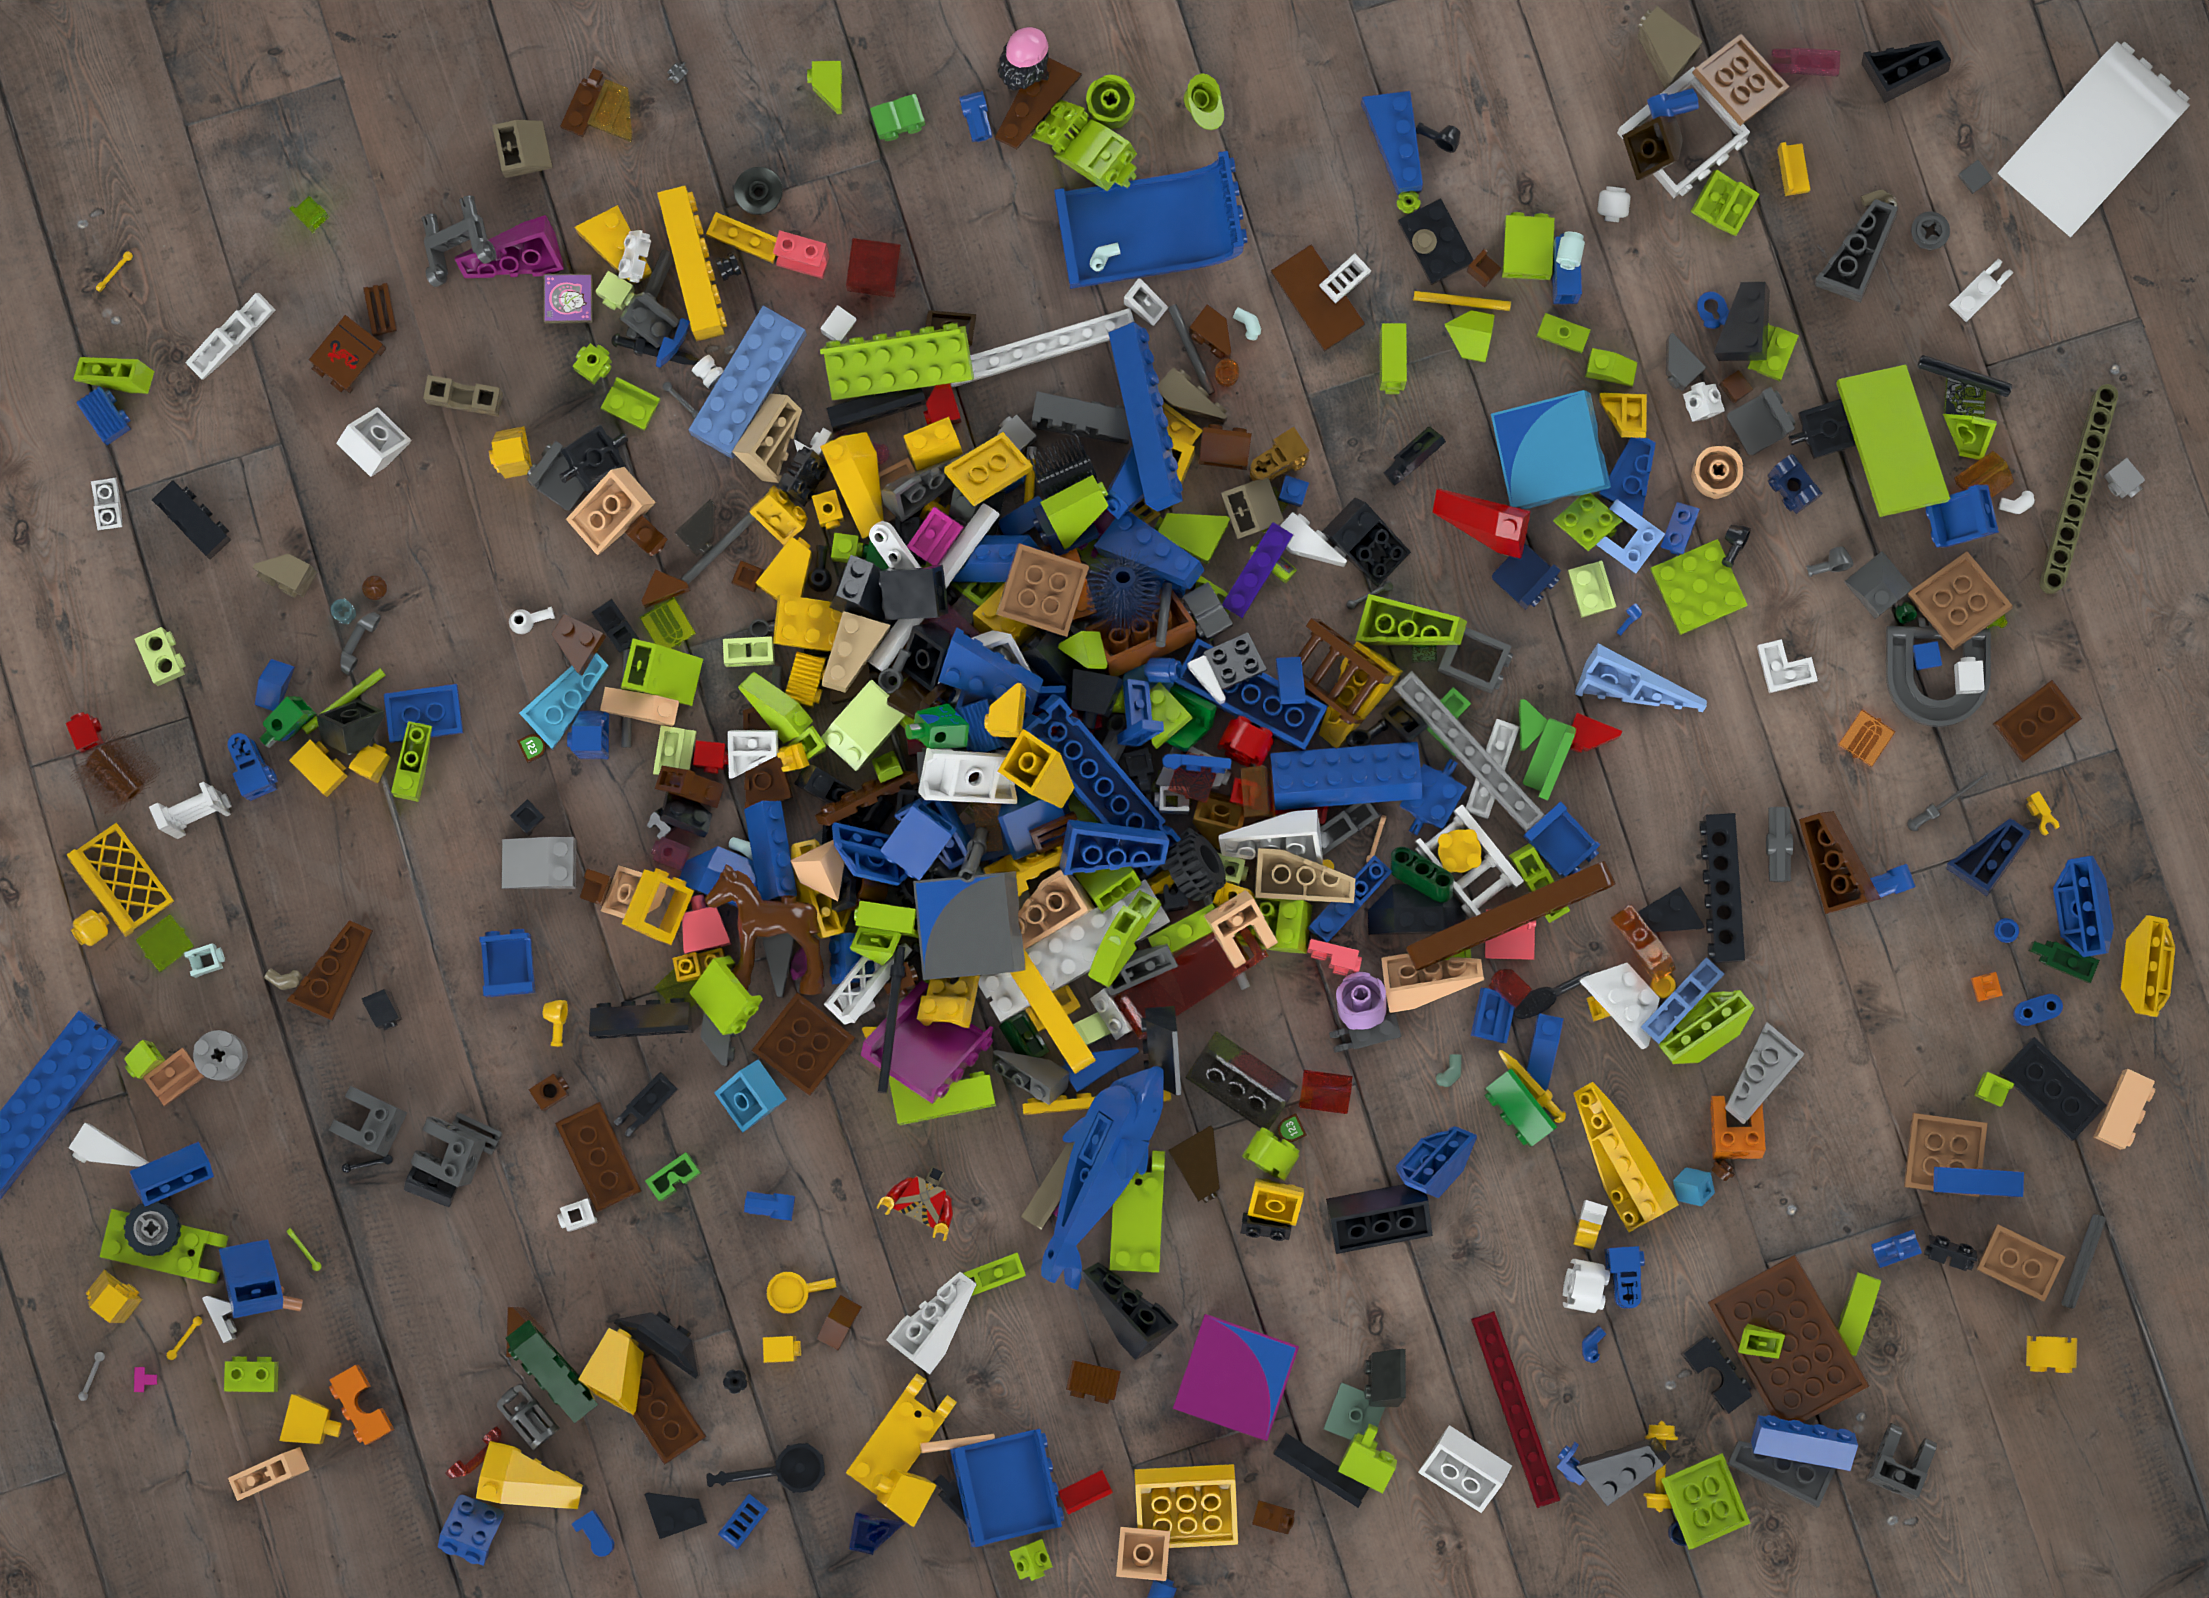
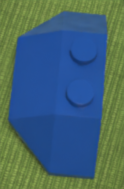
M985 535L952 581L1006 582L1018 543L1038 550L1041 549L1029 535Z
M835 822L832 824L834 846L853 876L897 886L909 877L901 866L897 863L889 862L884 857V854L880 852L891 835Z
M719 846L686 860L679 879L687 882L686 887L708 895L727 864L734 871L738 870L746 874L758 890L753 860ZM727 902V904L738 908L736 902Z
M2093 856L2069 859L2053 887L2060 936L2083 957L2109 953L2114 926L2106 879Z
M1454 1126L1449 1128L1448 1131L1438 1132L1421 1138L1396 1165V1171L1405 1185L1439 1198L1464 1171L1477 1135Z

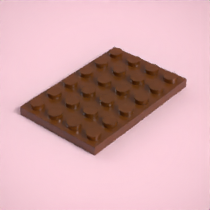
M1795 1254L1708 1301L1709 1306L1772 1416L1787 1421L1798 1420L1804 1422L1870 1386ZM1747 1324L1785 1335L1779 1359L1738 1352L1743 1331Z

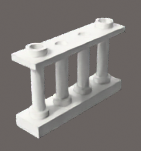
M202 782L199 785L203 793L170 808L156 803L149 806V809L158 829L179 839L186 835L184 828L191 822L215 811L225 816L231 815L229 808L232 807L226 793L222 795L213 786Z
M1461 805L1453 812L1455 815L1454 821L1427 843H1424L1419 838L1415 842L1417 845L1415 851L1417 854L1442 867V863L1431 852L1439 846V836L1453 830H1463L1464 828L1466 830L1472 829L1476 832L1481 848L1486 853L1485 859L1479 867L1473 868L1457 882L1454 881L1453 884L1454 893L1463 903L1462 909L1471 918L1481 914L1478 908L1504 887L1512 886L1515 889L1524 880L1466 808ZM1496 866L1502 873L1499 876L1500 879L1471 901L1462 889L1490 867L1494 868Z

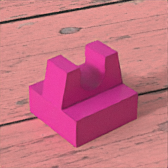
M135 1367L134 1392H144V1385H157V1375L145 1374V1367Z

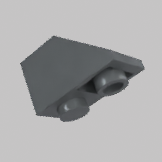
M704 1013L700 1037L720 1064L728 1067L729 1061L733 1062L735 1047H731L732 1037H737V1034L722 1035L707 1014Z

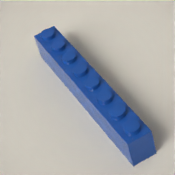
M1131 322L1109 332V338L1145 503L1158 512L1182 502L1181 491H1183V487L1176 472L1178 464L1172 454L1173 442L1168 435V420L1162 409L1164 401L1158 391L1157 384L1159 379L1153 368L1154 356L1149 350V334L1145 328L1140 327L1135 322Z

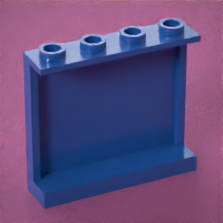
M1041 1429L950 1449L971 1547H979L997 1541L1062 1527L1061 1521H1064V1514L1061 1506L1058 1507L1057 1505L1058 1487L1056 1482H1052L1050 1472H1053L1051 1458L1046 1456L1045 1448L1048 1447L1046 1435L1041 1433Z

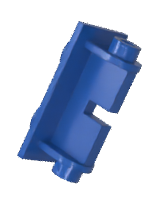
M1679 502L1676 503L1661 548L1670 550V553L1677 556L1684 554L1700 511L1699 508Z

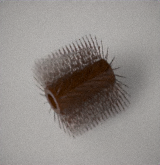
M114 736V739L110 740L108 744L104 745L103 743L102 746L99 745V748L84 763L86 766H80L82 768L80 770L82 771L81 776L84 777L81 783L82 786L85 784V778L89 776L90 778L87 781L88 783L92 781V784L89 786L88 794L92 791V785L95 786V790H99L96 793L98 795L95 797L94 802L98 799L99 795L105 794L106 796L100 802L104 800L106 804L110 805L106 810L110 807L117 809L119 806L120 808L122 804L124 805L129 801L131 804V800L136 798L138 794H144L140 792L145 787L144 785L147 784L145 781L151 777L149 776L150 771L147 774L145 772L148 769L147 766L145 770L142 769L144 766H139L140 762L143 763L142 760L139 761L132 757L137 755L138 749L131 752L127 750L131 745L127 747L128 745L122 744L123 742L121 741H125L126 738L116 741Z

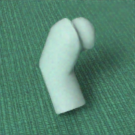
M1118 242L1095 249L1090 259V267L1094 271L1103 270L1109 257L1120 254Z
M1237 307L1233 318L1245 324L1247 329L1245 336L1247 339L1256 340L1258 335L1261 334L1258 318Z
M732 837L729 841V848L739 851L753 860L750 842Z

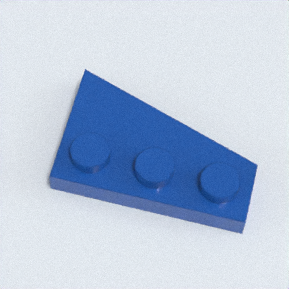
M1630 437L1609 475L1611 488L1601 490L1599 496L1611 503L1618 499L1642 517L1656 442L1647 437Z

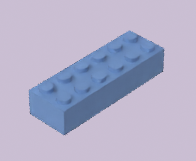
M762 306L689 428L690 434L733 459L735 454L732 451L768 395L773 393L807 336L805 329L769 308Z

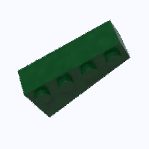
M527 1320L505 1338L510 1346L507 1350L514 1360L520 1359L523 1362L521 1366L529 1376L532 1374L535 1376L534 1380L543 1391L547 1390L551 1400L556 1405L559 1404L574 1423L598 1405L590 1390L578 1380L580 1375L530 1320Z

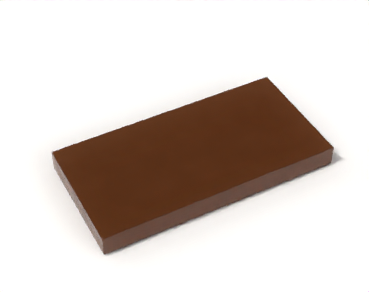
M1312 244L1271 270L1272 275L1324 352L1365 326L1364 321L1346 295L1335 304L1319 286L1331 273ZM1332 283L1328 284L1336 294L1340 293Z
M601 1102L555 1123L597 1213L642 1192Z
M650 1354L644 1358L636 1412L632 1416L665 1465L707 1436L654 1355Z

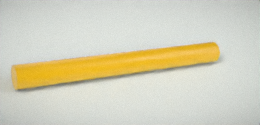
M1414 291L1413 301L1510 311L1511 301Z

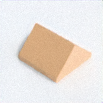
M1120 1527L1116 1577L1166 1581L1170 1531Z

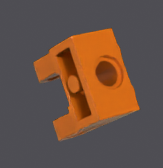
M1711 1096L1713 1159L1763 1158L1766 1151L1763 1103L1748 1119L1749 1127H1727L1725 1097Z

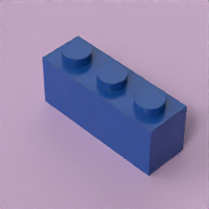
M199 1142L129 1171L134 1188L144 1206H148L214 1177L209 1159Z

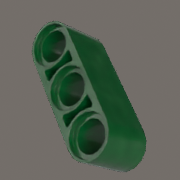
M1397 847L1392 851L1390 870L1393 871L1391 874L1395 878L1437 902H1447L1452 898L1454 877L1449 871L1409 848Z

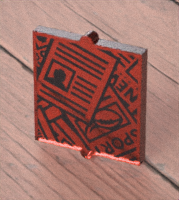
M1181 751V754L1204 756L1203 754L1197 755L1188 751ZM1181 765L1174 771L1168 791L1183 795L1185 799L1191 798L1207 803L1217 773H1211V768L1201 767V772L1187 771L1186 766Z

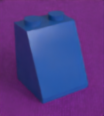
M1021 791L1016 793L1017 804L1002 803L998 820L1013 860L1036 852L1029 830L1072 812L1068 805L1069 798L1061 809L1031 795L1027 791ZM1063 832V833H1062L1061 835H1059V836L1052 837V838H1050V839H1048V840H1045V841L1041 842L1040 845H1043V844H1045V843H1047V842H1049V841H1052V840H1054V839H1056V838H1059V837L1065 835L1066 832Z

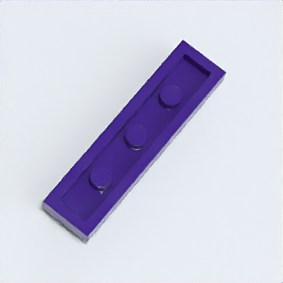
M1272 522L1222 603L1223 607L1241 618L1245 616L1294 534Z

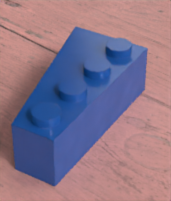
M1410 91L1362 97L1361 106L1367 116L1369 126L1375 136L1377 146L1383 156L1397 195L1401 192H1421L1423 182Z
M1129 511L1120 519L1115 518L1094 545L1099 555L1114 558V560L1119 558L1118 562L1120 563L1122 547L1123 564H1125V556H1127L1126 562L1128 557L1130 561L1133 559V567L1135 564L1137 565V560L1139 562L1142 559L1143 561L1136 568L1142 567L1146 563L1147 565L1142 571L1147 568L1150 571L1147 572L1148 574L1154 573L1164 580L1188 589L1194 585L1205 571L1199 560Z

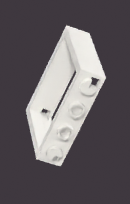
M1694 66L1660 94L1668 93L1670 95L1681 92L1692 84L1736 136L1677 185H1675L1663 169L1653 173L1673 198L1678 194L1684 196L1693 188L1691 184L1695 180L1699 179L1702 181L1711 173L1710 168L1715 164L1718 166L1723 164L1730 157L1728 153L1734 148L1737 151L1748 142L1746 138L1750 133L1744 124L1740 126L1692 74L1695 69ZM1648 104L1619 128L1617 133L1621 138L1623 134L1643 125L1652 117Z

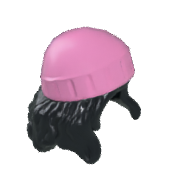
M1032 27L1019 29L1012 34L1009 41L1003 47V52L999 58L998 72L999 77L1007 85L1008 89L1013 91L1021 88L1027 89L1034 82L1049 79L1047 70L1049 57L1048 42L1041 30Z

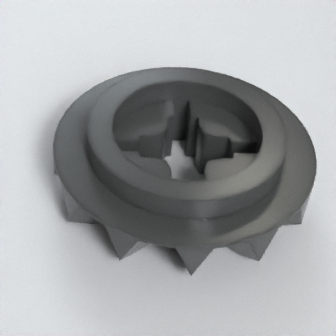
M1930 211L1916 217L1910 232L1912 233L1913 241L1920 248L1931 251L1941 248L1947 242L1950 236V226L1944 216ZM1935 223L1934 232L1936 236L1931 235L1925 239L1927 231L1924 230V227L1929 228Z

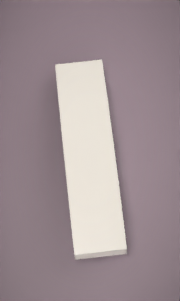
M255 293L241 310H236L221 328H216L185 363L204 380L228 359L274 313L275 309L260 293Z

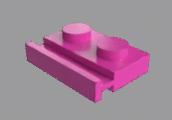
M933 507L907 545V548L925 561H928L932 566L938 565L964 529V526L957 523L937 507Z

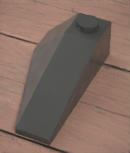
M967 453L907 474L887 484L881 490L884 505L901 522L905 521L955 485L944 473V469L947 465Z

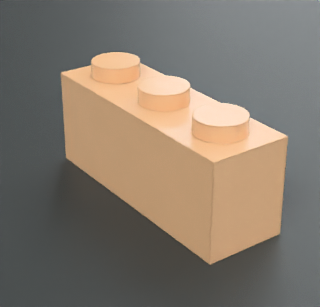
M2130 1069L2123 1070L2093 1137L2120 1150L2125 1149L2126 1146L2130 1147L2136 1135L2133 1132L2136 1123L2140 1124L2146 1112L2143 1110L2146 1101L2150 1102L2155 1093V1088H2153L2155 1081Z

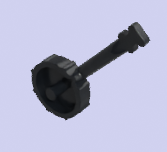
M809 1443L787 1445L775 1461L776 1466L728 1473L720 1471L717 1475L707 1473V1486L713 1487L715 1483L724 1486L729 1482L777 1476L778 1482L792 1491V1493L813 1491L821 1482L823 1476H825L823 1454L809 1445Z

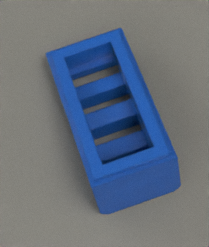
M748 1494L718 1535L734 1548L739 1549L769 1508L751 1494ZM749 1503L750 1505H752L760 1513L758 1515H755L752 1511L746 1508L747 1504ZM742 1511L753 1519L752 1523H749L740 1516ZM735 1520H738L747 1527L745 1532L734 1524ZM729 1528L741 1536L739 1540L727 1532Z

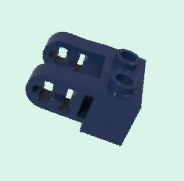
M1790 454L1775 465L1767 475L1770 487L1775 492H1780L1784 498L1782 502L1790 512L1793 510L1795 514H1798L1823 494L1793 454ZM1791 480L1797 482L1799 490L1796 492L1790 491L1787 487V482Z

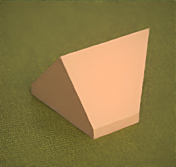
M833 840L790 860L800 883L838 901L844 861L835 848Z

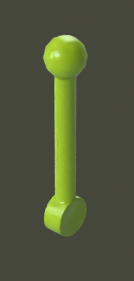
M291 1228L286 1230L288 1235L311 1262L312 1269L319 1271L321 1263L315 1261Z

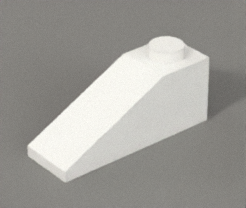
M84 1123L69 1146V1149L74 1151L72 1156L83 1163L88 1160L90 1162L135 1167L149 1163L88 1123Z

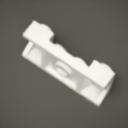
M927 748L918 793L925 800L1017 804L1015 783L997 772L1010 750H996L995 753L953 751L951 748ZM979 772L977 780L974 782L968 781L972 773Z

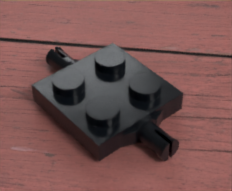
M1841 399L1799 412L1798 416L1802 425V432L1788 436L1791 446L1805 441L1810 448L1813 459L1856 446Z
M600 424L561 449L560 451L570 467L559 474V477L563 478L561 481L566 483L573 477H576L587 492L596 487L610 470L626 467L618 447L628 442V438H624L626 435L621 433L612 439L606 434Z

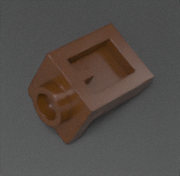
M642 515L624 532L651 557L659 553L668 540Z

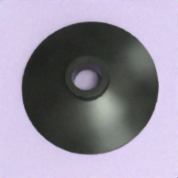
M752 167L745 170L738 177L734 186V195L738 205L744 211L754 215H762L774 210L780 203L783 194L782 183L779 177L772 170L765 167ZM762 189L764 193L758 197L755 195V191Z

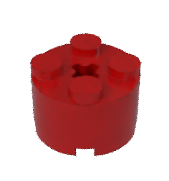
M1238 716L1237 719L1230 720L1217 748L1219 751L1221 748H1224L1226 750L1224 755L1238 764L1249 767L1250 764H1255V769H1261L1274 743L1271 738L1273 732L1264 727L1257 728L1251 725V721L1246 717Z

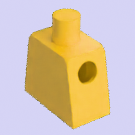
M291 1394L279 1441L323 1444L325 1435L340 1436L342 1423L330 1420L332 1409L301 1395Z
M897 1469L891 1470L888 1477L878 1474L872 1484L874 1488L880 1490L877 1500L912 1527L917 1523L937 1486L924 1477Z

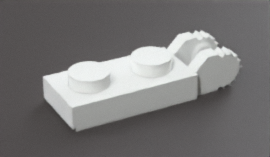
M1997 259L1986 271L1984 270L1950 303L1949 306L1965 322L2000 290L2001 285L2013 274L2009 269L2001 275L1997 282L1990 276L2001 266L2002 261L2000 259Z

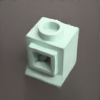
M215 944L184 952L192 967L190 974L195 978L222 969V962H225L221 947L217 948ZM212 954L214 965L204 968L201 957Z

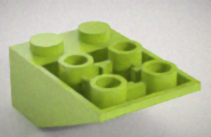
M632 639L620 689L678 700L680 704L692 706L703 659L658 644Z
M1254 897L1265 921L1278 942L1267 950L1307 954L1309 930L1307 928L1311 923L1313 905L1304 900ZM1251 924L1234 934L1235 937L1233 939L1236 945L1266 949Z

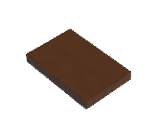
M2051 680L1994 722L1993 725L2023 763L2082 718L2055 682Z

